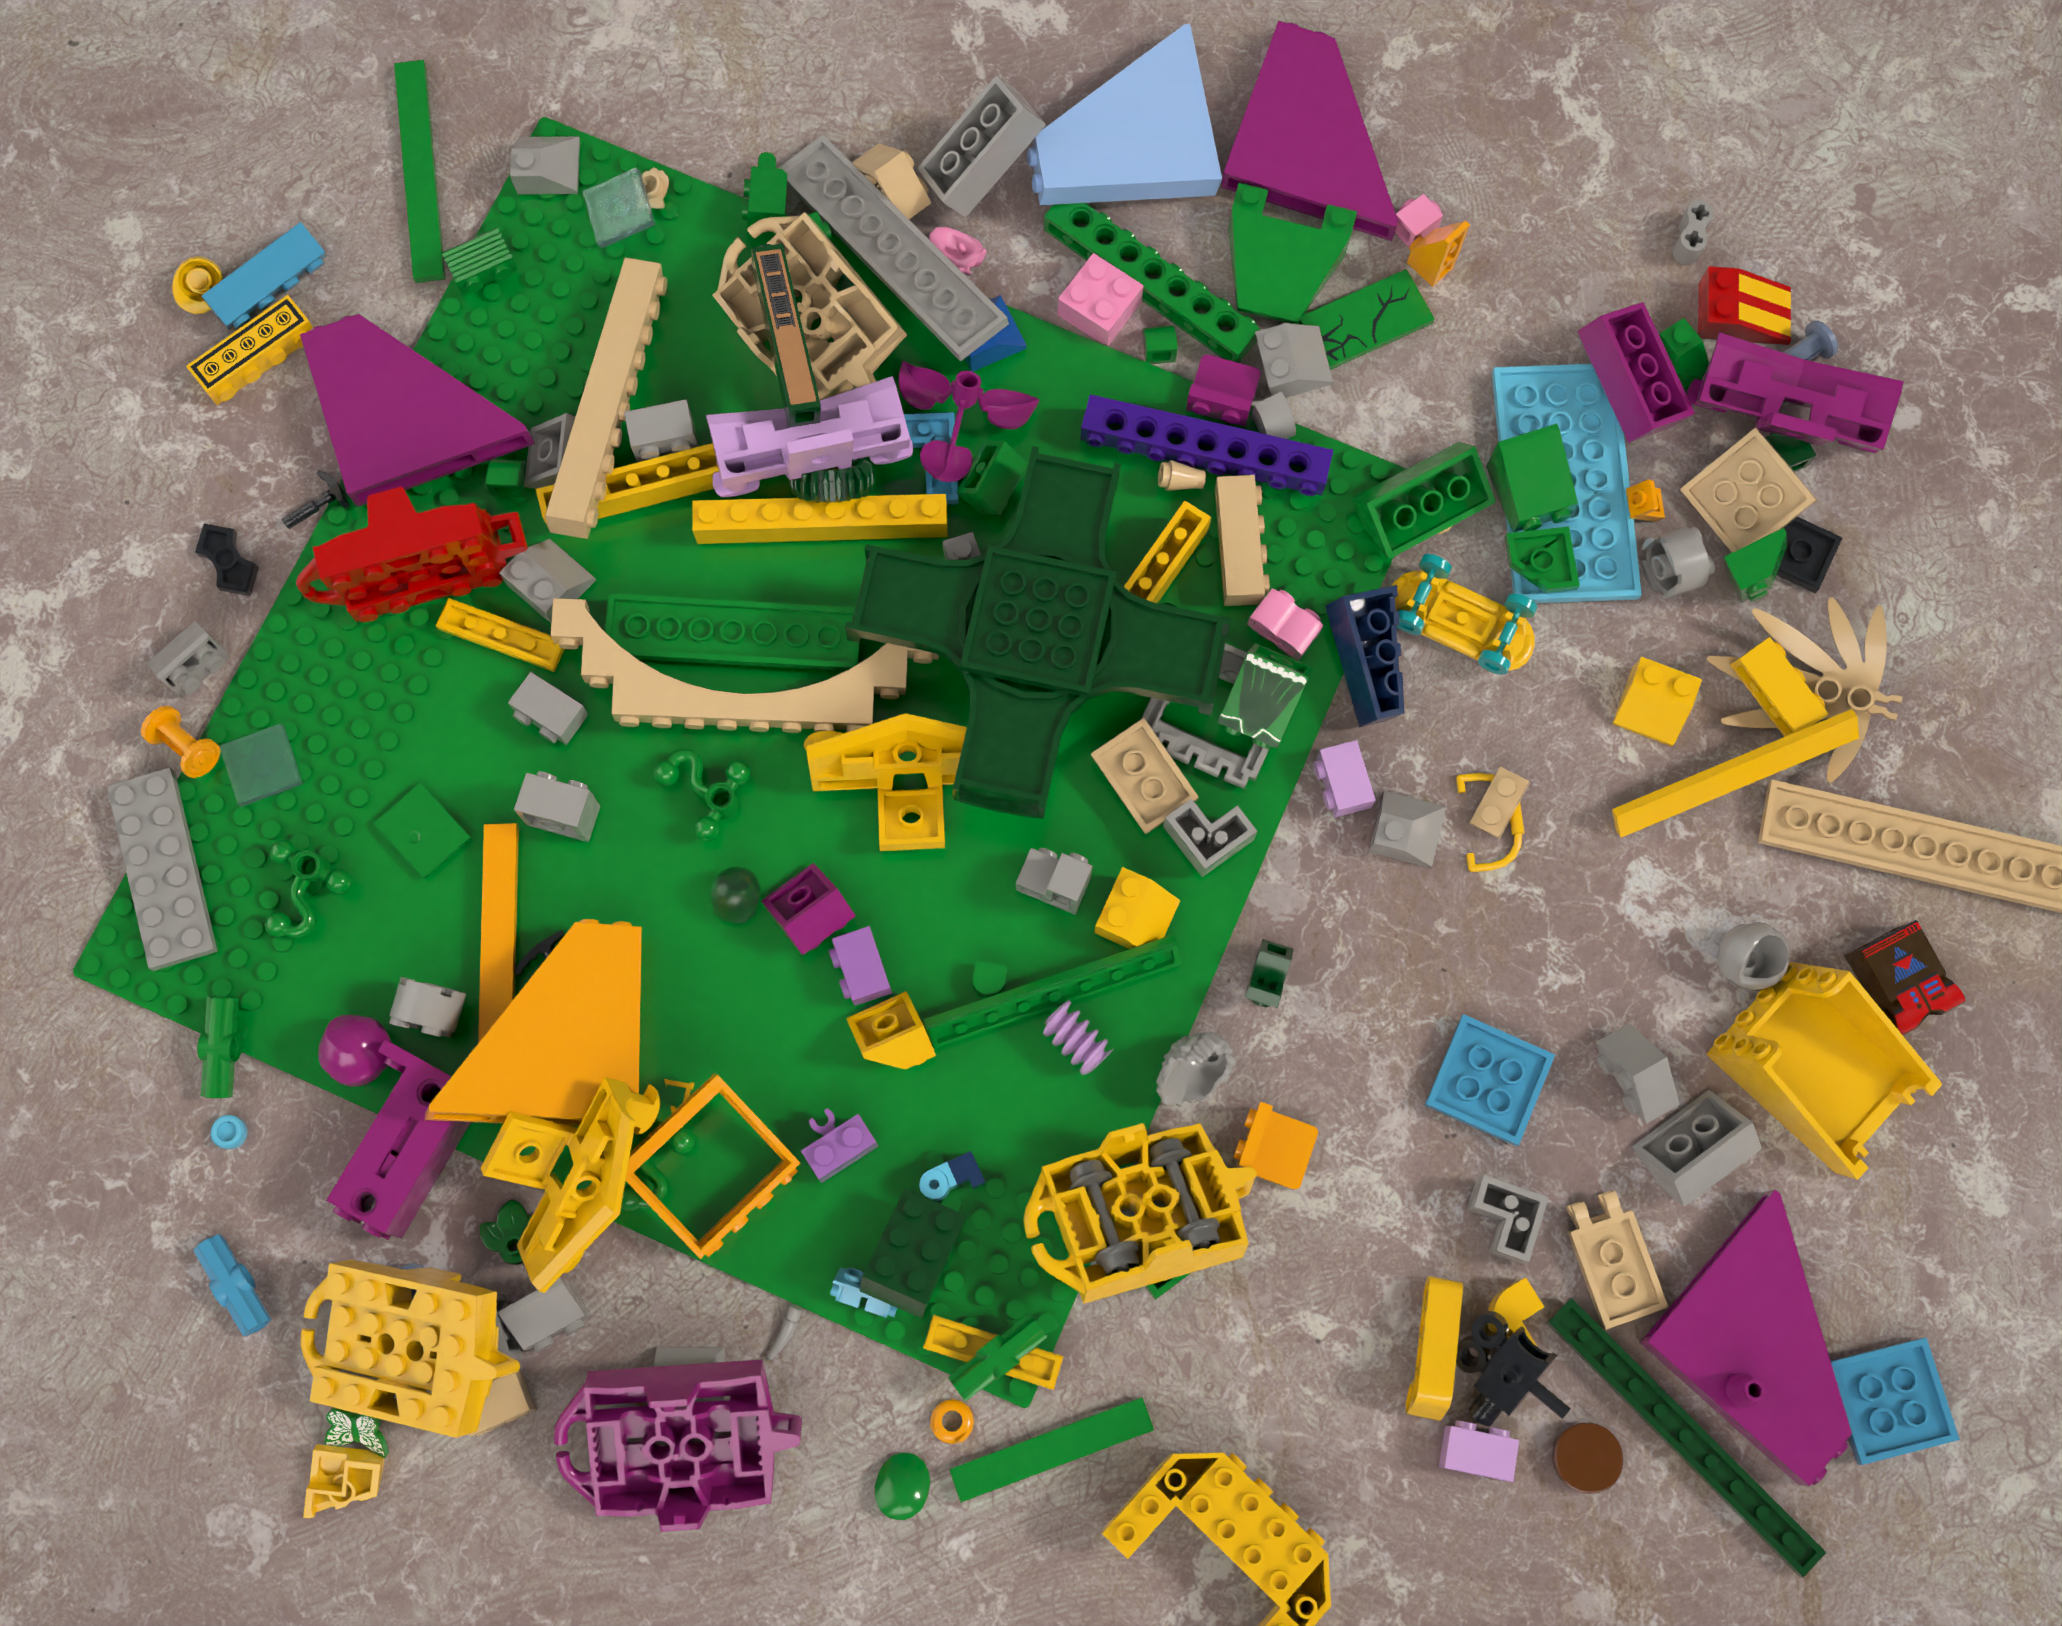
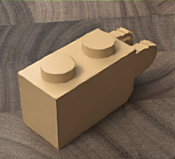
M518 1371L511 1375L493 1379L490 1394L485 1399L478 1431L467 1435L480 1436L536 1410L522 1372Z

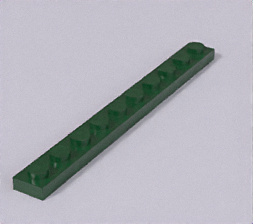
M1569 1298L1548 1319L1546 1323L1799 1577L1804 1578L1827 1552L1572 1298Z

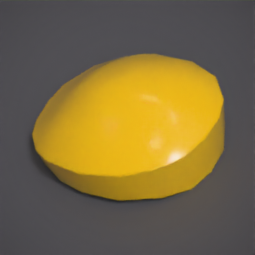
M202 256L190 257L183 261L175 271L172 282V294L177 305L192 314H205L210 311L211 308L203 300L202 295L224 279L220 267L214 261Z

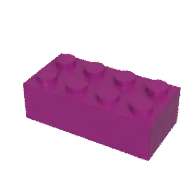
M1644 302L1601 315L1577 331L1628 443L1669 429L1695 414Z

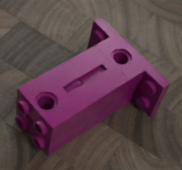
M384 1040L378 1052L387 1056L384 1063L403 1074L326 1201L335 1205L332 1211L335 1214L359 1224L363 1221L365 1223L362 1229L376 1237L389 1240L391 1236L398 1238L404 1236L471 1122L425 1120V1113L430 1103L452 1076ZM375 1200V1206L371 1210L372 1203Z

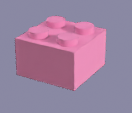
M1093 253L1058 298L1057 315L1099 343L1109 346L1141 304L1144 285Z

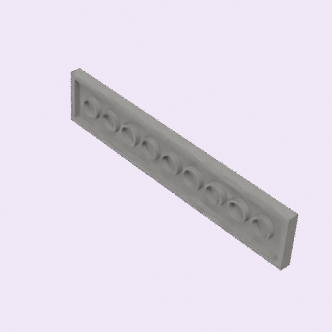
M824 135L820 136L778 168L787 173V186L814 213L818 212L823 222H828L829 228L960 361L1009 325L1007 316Z

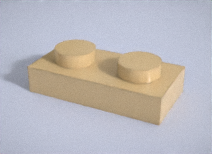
M1500 767L1472 817L1470 825L1500 839L1530 784L1529 780Z

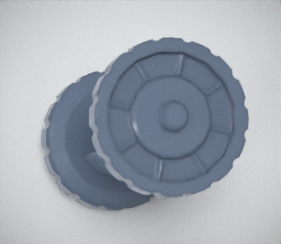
M1814 320L1805 327V338L1782 352L1808 361L1816 356L1829 359L1837 354L1838 342L1834 333L1826 324Z

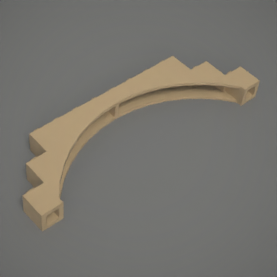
M553 598L551 637L554 643L559 644V647L563 649H578L579 645H583L581 676L584 682L589 683V686L595 688H607L609 684H613L612 716L621 726L636 727L639 726V722L652 723V726L657 728H670L672 724H685V728L703 729L704 725H717V729L727 731L736 730L737 726H749L751 731L757 732L769 731V727L782 728V731L787 733H799L801 728L814 729L815 733L834 730H846L847 733L873 724L874 694H880V697L883 699H898L899 695H906L907 658H913V661L916 663H931L932 659L939 660V655L932 652L886 643L872 656L853 668L828 680L803 688L757 694L714 691L684 683L640 662L621 648L601 629L590 615L586 600Z

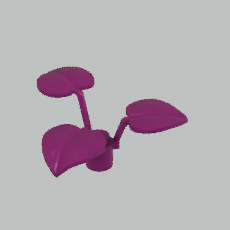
M903 361L900 368L899 389L904 400L910 405L920 409H930L935 405L936 401L944 404L952 394V398L958 406L950 444L934 440L925 444L920 453V462L923 468L933 478L943 482H954L962 479L969 472L973 462L969 449L955 446L964 409L970 408L978 399L980 410L988 412V420L993 425L1003 429H1017L1029 420L1039 402V398L1004 389H992L983 394L984 390L980 388L981 379L972 371L958 373L956 380L951 382L950 387L949 380L937 371L913 366Z

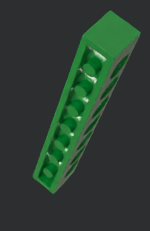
M1088 203L1054 204L1044 215L1045 232L1087 261L1094 253L1144 285L1142 301L1222 359L1240 363L1257 343L1255 332L1260 331V328L1251 317L1247 315L1242 316L1233 309L1227 300L1214 296L1202 282L1193 281L1185 275L1178 265L1165 261L1153 247L1144 246L1136 239L1132 232L1119 228L1105 213H1098ZM1076 223H1084V224H1086L1087 226H1085V227H1077V226H1075V224H1076ZM1108 240L1111 243L1104 245L1099 243L1098 241ZM1132 257L1135 260L1132 262H1126L1122 258ZM1155 274L1159 278L1150 279L1146 275ZM1173 291H1179L1183 295L1176 297L1170 293ZM1202 308L1205 309L1207 313L1199 314L1194 310ZM1228 326L1232 330L1225 332L1220 330L1218 327Z

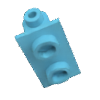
M839 1268L830 1292L831 1296L836 1297L835 1301L858 1308L861 1298L864 1297L868 1299L865 1311L887 1318L888 1315L895 1316L896 1307L859 1291L864 1274L862 1271L855 1268Z

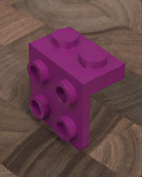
M1203 355L1194 383L1191 385L1188 394L1186 411L1245 427L1260 379V370L1219 357Z

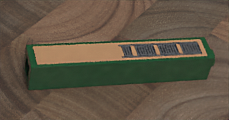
M783 243L774 245L763 244L759 247H752V270L788 427L820 423L821 404Z

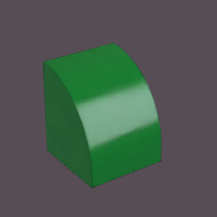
M1175 327L1143 328L1145 362L1149 364L1176 362L1178 347Z
M492 459L487 470L486 486L492 496L524 497L527 464L525 460Z

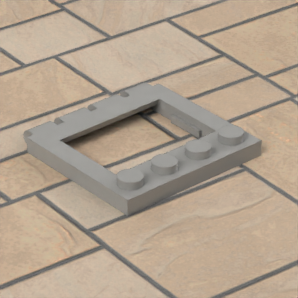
M1225 643L1218 678L1234 684L1247 652ZM1156 698L1150 699L1142 719L1145 718L1162 744L1163 742L1169 744L1166 750L1171 758L1188 765L1192 755H1195L1198 758L1194 768L1217 778L1221 769L1225 768L1227 773L1224 781L1242 789L1245 788L1248 779L1255 782L1269 749L1254 743L1246 758L1161 721L1160 718L1166 704L1169 705L1170 701Z

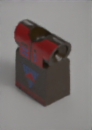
M1917 920L1898 926L1844 955L1863 988L1903 1036L1918 1028L1928 1015H1943L1965 1002V996L1960 988L1946 977L1945 969Z

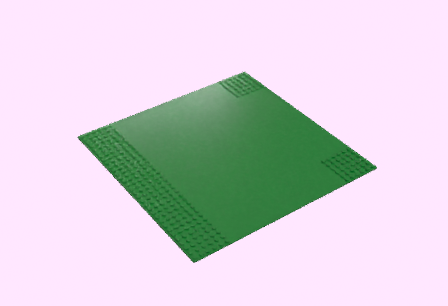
M542 117L530 137L580 138L578 194H517L509 174L475 237L498 228L513 257L517 270L512 271V274L506 279H495L493 282L490 281L488 284H484L481 290L474 293L467 292L466 294H461L454 278H452L413 350L523 423L529 432H531L532 427L565 413L576 417L624 259L630 258L660 263L663 277H667L666 293L664 296L660 295L659 317L657 320H653L651 325L653 330L650 345H645L644 367L642 370H638L636 375L638 381L635 396L630 395L628 402L630 404V411L686 399L695 424L699 446L713 443L706 415L784 409L776 374L753 353L737 333L738 327L713 297V294L718 290L726 251L737 237L746 245L737 259V265L740 268L752 257V247L766 244L775 236L760 234L754 239L750 233H747L748 220H742V203L749 200L555 120ZM652 168L664 171L669 180L668 190L663 199L664 208L638 209L640 199L637 193V182L639 177L645 171H650ZM832 234L830 241L907 333V336L874 371L873 375L876 382L893 376L903 414L954 412L956 419L958 406L955 404L952 394L944 404L936 401L935 405L930 409L916 408L907 403L899 389V373L901 365L905 361L913 366L928 368L941 373L949 380L951 387V382L956 380L958 373L970 371L965 359L960 361L836 235ZM843 273L836 287L839 291H842L855 284ZM802 295L796 297L797 303L802 302ZM1007 306L1027 345V349L974 371V373L981 379L980 388L984 390L983 394L992 389L1010 390L1039 398L1038 405L1029 420L1022 427L1003 429L993 425L988 420V412L980 410L977 399L974 405L964 409L956 446L969 449L973 461L984 441L988 440L1005 441L1028 464L1032 446L1039 447L1040 454L1109 468H1113L1114 463L1121 464L1119 482L1105 537V557L1111 570L1117 571L1116 579L1123 586L1132 576L1182 503L1187 501L1211 517L1209 530L1158 603L1169 601L1176 604L1178 608L1231 618L1226 644L1248 653L1253 644L1257 643L1292 658L1280 650L1273 642L1255 632L1247 624L1250 616L1259 605L1224 606L1215 484L1217 477L1234 475H1215L1209 473L1207 469L1194 466L1193 468L1205 470L1206 476L1203 489L1166 491L1165 488L1158 486V473L1161 462L1168 463L1169 460L1154 461L1147 458L1146 455L1138 453L1123 454L1118 452L1116 448L1108 446L1093 447L1080 440L1081 426L1090 394L1260 433L1251 417L1254 406H1251L1245 427L1186 411L1188 394L1191 385L1194 383L1193 381ZM821 318L813 321L811 330H815L821 325ZM830 337L827 341L833 343L834 339ZM769 341L764 342V345L771 352ZM625 421L621 425L622 440L620 447H615L613 452L614 468L637 463L631 449ZM1112 423L1107 426L1110 430L1117 431L1122 428L1119 424ZM1295 423L1296 435L1288 438L1289 440L1334 450L1322 496L1317 494L1315 496H1306L1299 493L1298 490L1291 488L1276 489L1270 487L1268 483L1255 480V485L1261 486L1262 503L1257 505L1258 515L1264 516V534H1260L1261 545H1266L1267 563L1262 565L1263 575H1269L1270 590L1286 591L1294 598V603L1303 610L1308 608L1314 611L1320 617V622L1324 626L1299 659V662L1312 667L1313 671L1278 748L1271 746L1268 750L1255 782L1248 779L1245 788L1242 789L1224 781L1227 773L1225 768L1221 769L1217 778L1194 768L1198 758L1195 755H1192L1188 765L1172 758L1198 795L1199 799L1194 802L1211 824L1238 805L1257 830V834L1251 843L1204 877L1200 876L1163 827L1164 822L1146 835L1144 834L1091 756L1092 752L1140 721L1151 697L1125 692H1108L1089 699L1070 716L1061 736L1044 819L996 812L953 800L954 784L943 785L945 848L880 851L878 788L813 791L804 741L808 736L815 733L814 729L801 728L799 733L783 732L782 728L769 727V731L757 732L751 731L749 726H737L736 730L730 731L717 729V725H704L703 729L685 728V724H672L670 728L653 727L652 723L639 722V726L636 727L621 726L612 716L613 684H609L607 688H595L589 686V683H585L581 676L583 645H579L578 649H565L555 672L437 629V621L448 598L551 635V623L510 589L504 580L495 587L482 586L471 589L470 593L463 596L450 595L411 606L402 613L390 612L382 614L376 620L370 622H356L347 612L346 606L320 604L305 598L297 588L296 579L315 557L312 547L320 546L339 535L368 526L367 504L358 507L347 495L342 478L339 485L343 488L350 506L345 509L337 499L328 504L199 739H211L219 745L220 756L218 762L207 774L201 777L190 778L181 772L177 779L218 952L159 970H150L126 872L74 966L73 974L77 978L200 1034L205 1031L207 996L239 998L237 1033L242 1039V1053L379 1114L403 1073L388 1066L374 1081L366 1085L350 1087L338 1083L322 1068L318 1059L319 1043L324 1031L331 1020L341 1015H360L376 1019L385 1027L392 1044L450 1076L454 1075L478 1045L484 824L517 823L519 826L516 967L538 943L560 930L566 934L575 922L583 919L598 920L599 924L610 925L614 922L625 921L630 922L632 926L642 927L639 1094L644 1095L648 1085H652L658 1090L660 1108L656 1118L663 1122L672 1114L671 1106L677 1109L683 1103L686 1088L666 1086L664 1079L689 1084L690 1082L694 1083L693 1091L691 1089L690 1092L691 1096L716 1073L800 1162L796 1167L798 1172L791 1178L792 1180L786 1185H782L780 1182L771 1191L774 1195L772 1199L761 1209L755 1206L746 1215L749 1219L747 1223L736 1233L730 1230L721 1239L724 1243L722 1247L709 1257L705 1254L700 1259L652 1208L639 1207L635 1211H625L621 1208L620 1215L613 1222L949 1375H952L953 1372L967 1362L923 1348L933 1315L1002 1336L1028 1314H1031L1047 1335L1044 1342L1036 1348L1053 1353L1078 1291L1047 1273L1038 1264L1031 1250L1032 1246L1043 1243L1046 1251L1052 1258L1066 1260L1069 1257L1054 1213L1052 1211H1044L1039 1215L1037 1225L1040 1234L1038 1236L1027 1238L1023 1223L1025 1209L1040 1176L1042 1166L1050 1165L1071 1156L1097 1150L1107 1134L1112 1131L1144 1123L1148 1131L1161 1101V1097H1159L1156 1091L1158 1086L1156 1080L1163 1068L1161 1063L1165 1061L1164 1055L1169 1053L1173 1043L1183 1036H1188L1344 674L1325 606L1342 596L1380 589L1393 559H1387L1363 527L1352 498L1406 470V468ZM1142 430L1137 433L1139 436L1144 438L1152 436V434L1146 430ZM1177 437L1168 439L1171 444L1178 445L1182 443V440ZM1207 444L1198 446L1200 450L1205 452L1213 450ZM529 446L494 459L525 460L527 462ZM913 448V453L910 457L887 464H875L869 457H863L872 463V470H874L875 483L873 484V491L867 496L927 494L926 470L920 462L922 448ZM1231 451L1228 453L1231 457L1236 459L1243 457V455L1238 451ZM1268 458L1259 459L1263 465L1269 466L1274 464ZM491 460L405 491L416 513L442 506L467 505L470 503H475L481 510L485 509L491 516L518 512L527 547L550 539L595 577L596 581L578 599L586 600L590 615L601 629L605 631L609 593L856 607L866 566V544L945 560L943 541L973 532L981 555L987 552L988 545H998L1008 535L1016 518L1028 465L1023 472L1021 481L1016 485L1008 499L1006 508L1000 515L980 514L958 495V504L947 505L948 537L697 544L693 533V501L797 498L792 494L786 474L761 479L758 489L747 494L721 497L716 493L715 489L600 518L597 521L596 527H591L588 539L550 533L542 517L536 493L538 488L525 487L524 497L492 496L486 486L487 470ZM1299 465L1289 466L1294 472L1300 473L1304 471ZM965 477L957 481L958 489ZM509 526L498 529L501 545L513 543ZM516 555L506 558V564H508ZM321 579L310 583L316 590H329ZM861 638L859 663L872 656L886 643ZM940 655L939 660L932 659L931 663H916L913 661V658H907L906 695H899L898 699H883L880 697V694H874L873 724L906 713L967 727L970 716V693L962 674L945 657ZM638 659L658 672L684 683L714 691L739 694L776 693L799 689L828 680L845 672ZM530 672L582 704L589 714L567 745L559 740L555 744L548 741L538 733L540 728L532 723L527 727L512 716L514 711L508 702ZM1218 678L1211 715L1198 713L1199 707L1170 702L1169 705L1166 704L1160 718L1161 721L1246 758L1254 744L1252 737L1243 733L1241 736L1230 734L1223 729L1224 725L1218 723L1234 685L1221 678ZM834 730L843 734L846 733V730ZM1163 742L1162 745L1167 749L1169 744ZM677 750H692L700 756L703 763L702 782L708 787L715 783L726 782L725 771L727 766L733 761H744L750 767V779L745 784L739 785L734 792L739 800L738 812L731 818L719 819L720 830L714 840L702 841L694 833L695 822L699 818L707 816L710 808L706 800L695 794L690 787L689 763L682 762L678 765L679 777L672 785H661L654 778L655 766L659 762L666 761ZM907 751L902 753L899 758L908 762L914 760L917 755ZM539 771L554 775L557 777L556 781L568 784L569 780H574L588 786V790L594 794L595 799L600 805L589 842L525 824L515 812L514 807L526 773L537 775ZM924 773L894 774L892 791L928 789ZM419 783L428 790L471 837L469 841L425 879L373 824ZM720 796L716 800L715 806L726 805L730 796ZM908 813L903 817L906 823H915L920 819V816L916 813ZM285 839L292 842L296 852L309 850L324 856L329 861L332 871L335 869L346 870L352 878L351 888L346 893L338 895L331 893L324 881L310 884L305 891L304 897L313 908L316 921L310 933L302 938L293 939L286 936L275 938L269 935L265 928L266 918L275 912H282L288 915L292 925H299L302 921L301 914L291 901V888L296 878L291 870V864H276L270 856L271 846L279 840ZM1031 848L1037 851L1039 848L1048 849L1057 854V859L1060 858L1062 853L1068 856L1070 853H1076L1088 859L1087 864L1092 865L1091 880L1076 915L1016 891V881ZM315 859L307 864V875L315 870ZM814 863L839 890L855 914V917L848 921L845 927L835 931L821 941L818 947L802 955L761 901ZM1122 867L1153 880L1180 900L1164 937L1174 935L1178 944L1181 965L1071 1002L1067 1012L1070 1014L1076 1010L1080 1011L1076 1022L1080 1023L1088 1019L1090 1022L1085 1031L1088 1033L1097 1029L1099 1032L1095 1038L1096 1043L1107 1039L1108 1042L1104 1051L1107 1052L1114 1049L1093 1071L1086 1075L1080 1073L1083 1062L1074 1066L1071 1064L1074 1052L1067 1056L1062 1054L1061 1051L1065 1043L1058 1046L1053 1045L1052 1041L1056 1033L1047 1037L1043 1034L1047 1025L1044 1024L1045 1021L1060 1006L935 1048L936 1056L906 1070L864 1059L846 1019L907 991L926 1030L923 1019L988 998L980 995L973 986V972L976 960L1008 966L1005 986L1000 992L1002 993L1129 950L1124 946L1094 934L1096 923ZM870 926L892 994L854 1006L852 998H844L839 981L845 979L841 967L834 968L829 950L835 948L832 941L833 938ZM539 954L537 959L531 961V964L524 969L521 975L517 976L515 974V997L545 961L543 954ZM400 977L466 993L457 1029L451 1038L421 1032V1029L405 1028L390 1024L391 1017L389 1015ZM719 1092L682 1127L691 1130L695 1136V1145L689 1153L677 1154L670 1148L669 1144L664 1143L649 1158L650 1164L661 1172L667 1182V1194L662 1203L697 1240L703 1237L782 1161ZM828 1108L835 1116V1128L859 1114L879 1147L821 1183L801 1150L823 1137V1134H818L811 1128L809 1120L813 1118L818 1126H825L828 1123V1116L824 1110ZM471 1122L455 1150L484 1162L503 1123H496L495 1125L486 1122ZM652 1124L647 1131L642 1133L643 1139L657 1128L656 1124ZM634 1137L632 1140L631 1151L639 1145V1143L634 1139ZM565 1145L551 1171L556 1174L562 1185L574 1165L568 1145ZM525 1147L520 1152V1155H530L535 1151L536 1147ZM971 1151L986 1184L973 1189L971 1183L967 1182L950 1190L944 1199L934 1201L967 1217L961 1235L922 1319L898 1308L894 1317L888 1315L887 1318L865 1311L868 1299L864 1297L861 1298L858 1308L835 1301L836 1297L831 1296L830 1292L839 1268H855L863 1273L865 1272L904 1188L925 1197L920 1191L919 1186L922 1175L928 1170ZM1134 1162L1124 1164L1118 1167L1120 1169L1133 1166ZM637 1169L634 1172L635 1175L653 1192L654 1185ZM582 1181L577 1185L576 1189H585L590 1186L592 1181ZM1091 1262L1083 1264L1084 1267L1090 1266ZM1004 1375L997 1381L994 1379L982 1390L1019 1407L1027 1408L1030 1406L1039 1385Z

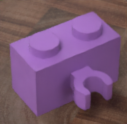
M828 1108L824 1110L828 1116V1123L825 1126H818L813 1118L809 1120L811 1128L816 1133L823 1134V1137L801 1150L821 1183L879 1147L859 1114L835 1128V1116Z

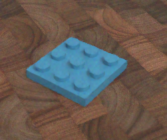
M1463 1014L1460 1017L1424 1106L1517 1147L1521 1142L1555 1054Z
M1927 1337L1831 1361L1852 1431L1849 1440L1857 1465H1864L1960 1440Z

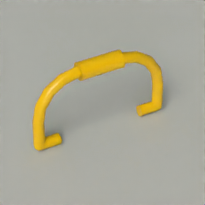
M1488 773L1457 775L1458 793H1466L1465 782H1492L1495 775ZM1520 803L1510 819L1514 845L1509 854L1503 859L1492 863L1475 864L1474 853H1468L1466 857L1470 872L1499 869L1507 866L1516 858L1522 845V834H1525Z

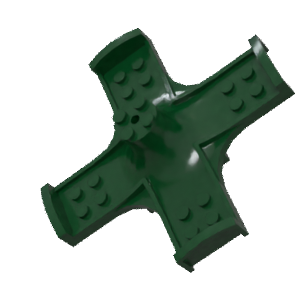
M1032 446L1017 515L1008 535L998 545H988L985 554L968 560H942L869 544L865 546L866 566L852 623L846 622L847 640L860 643L861 638L943 656L962 674L969 690L970 716L953 785V800L996 812L1044 819L1061 736L1070 716L1089 699L1108 692H1125L1199 707L1198 713L1211 715L1231 618L1153 603L1131 594L1116 579L1117 571L1111 570L1105 557V537L1119 482L1121 467L1119 463H1114V467L1109 468L1040 454L1039 447Z

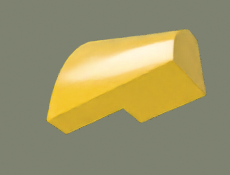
M316 1444L312 1455L310 1482L306 1488L303 1518H312L316 1512L335 1507V1509L345 1507L353 1500L364 1501L376 1497L381 1483L385 1458L371 1450Z

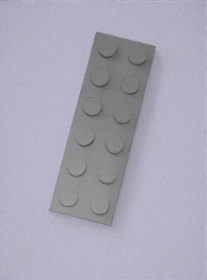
M167 768L107 786L148 968L155 971L218 952L175 771L172 768Z

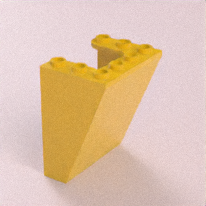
M1789 962L1787 972L1778 983L1758 992L1756 1000L1746 1010L1736 1016L1735 1023L1725 1033L1715 1039L1714 1046L1706 1053L1715 1064L1833 1172L1856 1180L1868 1169L1867 1165L1856 1156L1865 1158L1868 1155V1151L1863 1145L1900 1103L1912 1105L1915 1100L1911 1094H1914L1917 1089H1923L1928 1095L1933 1096L1943 1085L1850 971Z

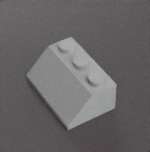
M1707 1090L1632 1146L1633 1151L1661 1188L1684 1207L1762 1149L1753 1122L1710 1090Z

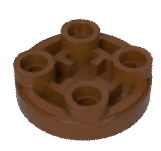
M1577 1423L1564 1429L1554 1439L1552 1461L1558 1477L1565 1486L1580 1493L1596 1494L1609 1489L1618 1480L1623 1468V1453L1616 1437L1605 1427L1594 1423Z

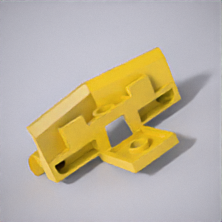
M904 713L844 734L837 731L813 733L804 741L813 791L878 788L880 851L945 848L943 785L954 784L967 727ZM907 751L917 755L914 760L908 762L901 760L899 756ZM924 773L928 789L892 791L894 774ZM908 813H916L920 816V819L915 823H906L903 817Z
M605 1077L578 1128L511 1111L504 1121L481 1166L483 1176L545 1190L517 1244L530 1281L539 1292L545 1293L563 1273L572 1271L580 1262L584 1251L620 1215L633 1134H642L647 1131L655 1121L660 1108L658 1090L652 1085H648L644 1095L631 1092L626 1082ZM565 1145H568L574 1165L562 1185L556 1174L551 1171ZM525 1147H536L535 1151L530 1155H520V1152ZM585 1180L592 1181L587 1188L576 1189L580 1182Z

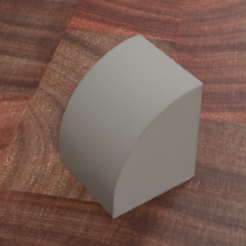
M1282 391L1254 404L1251 417L1260 433L1284 439L1296 435L1294 417Z

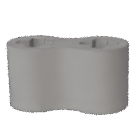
M1704 200L1691 202L1679 222L1681 235L1672 249V255L1682 265L1695 263L1707 244L1706 229L1714 216V210Z

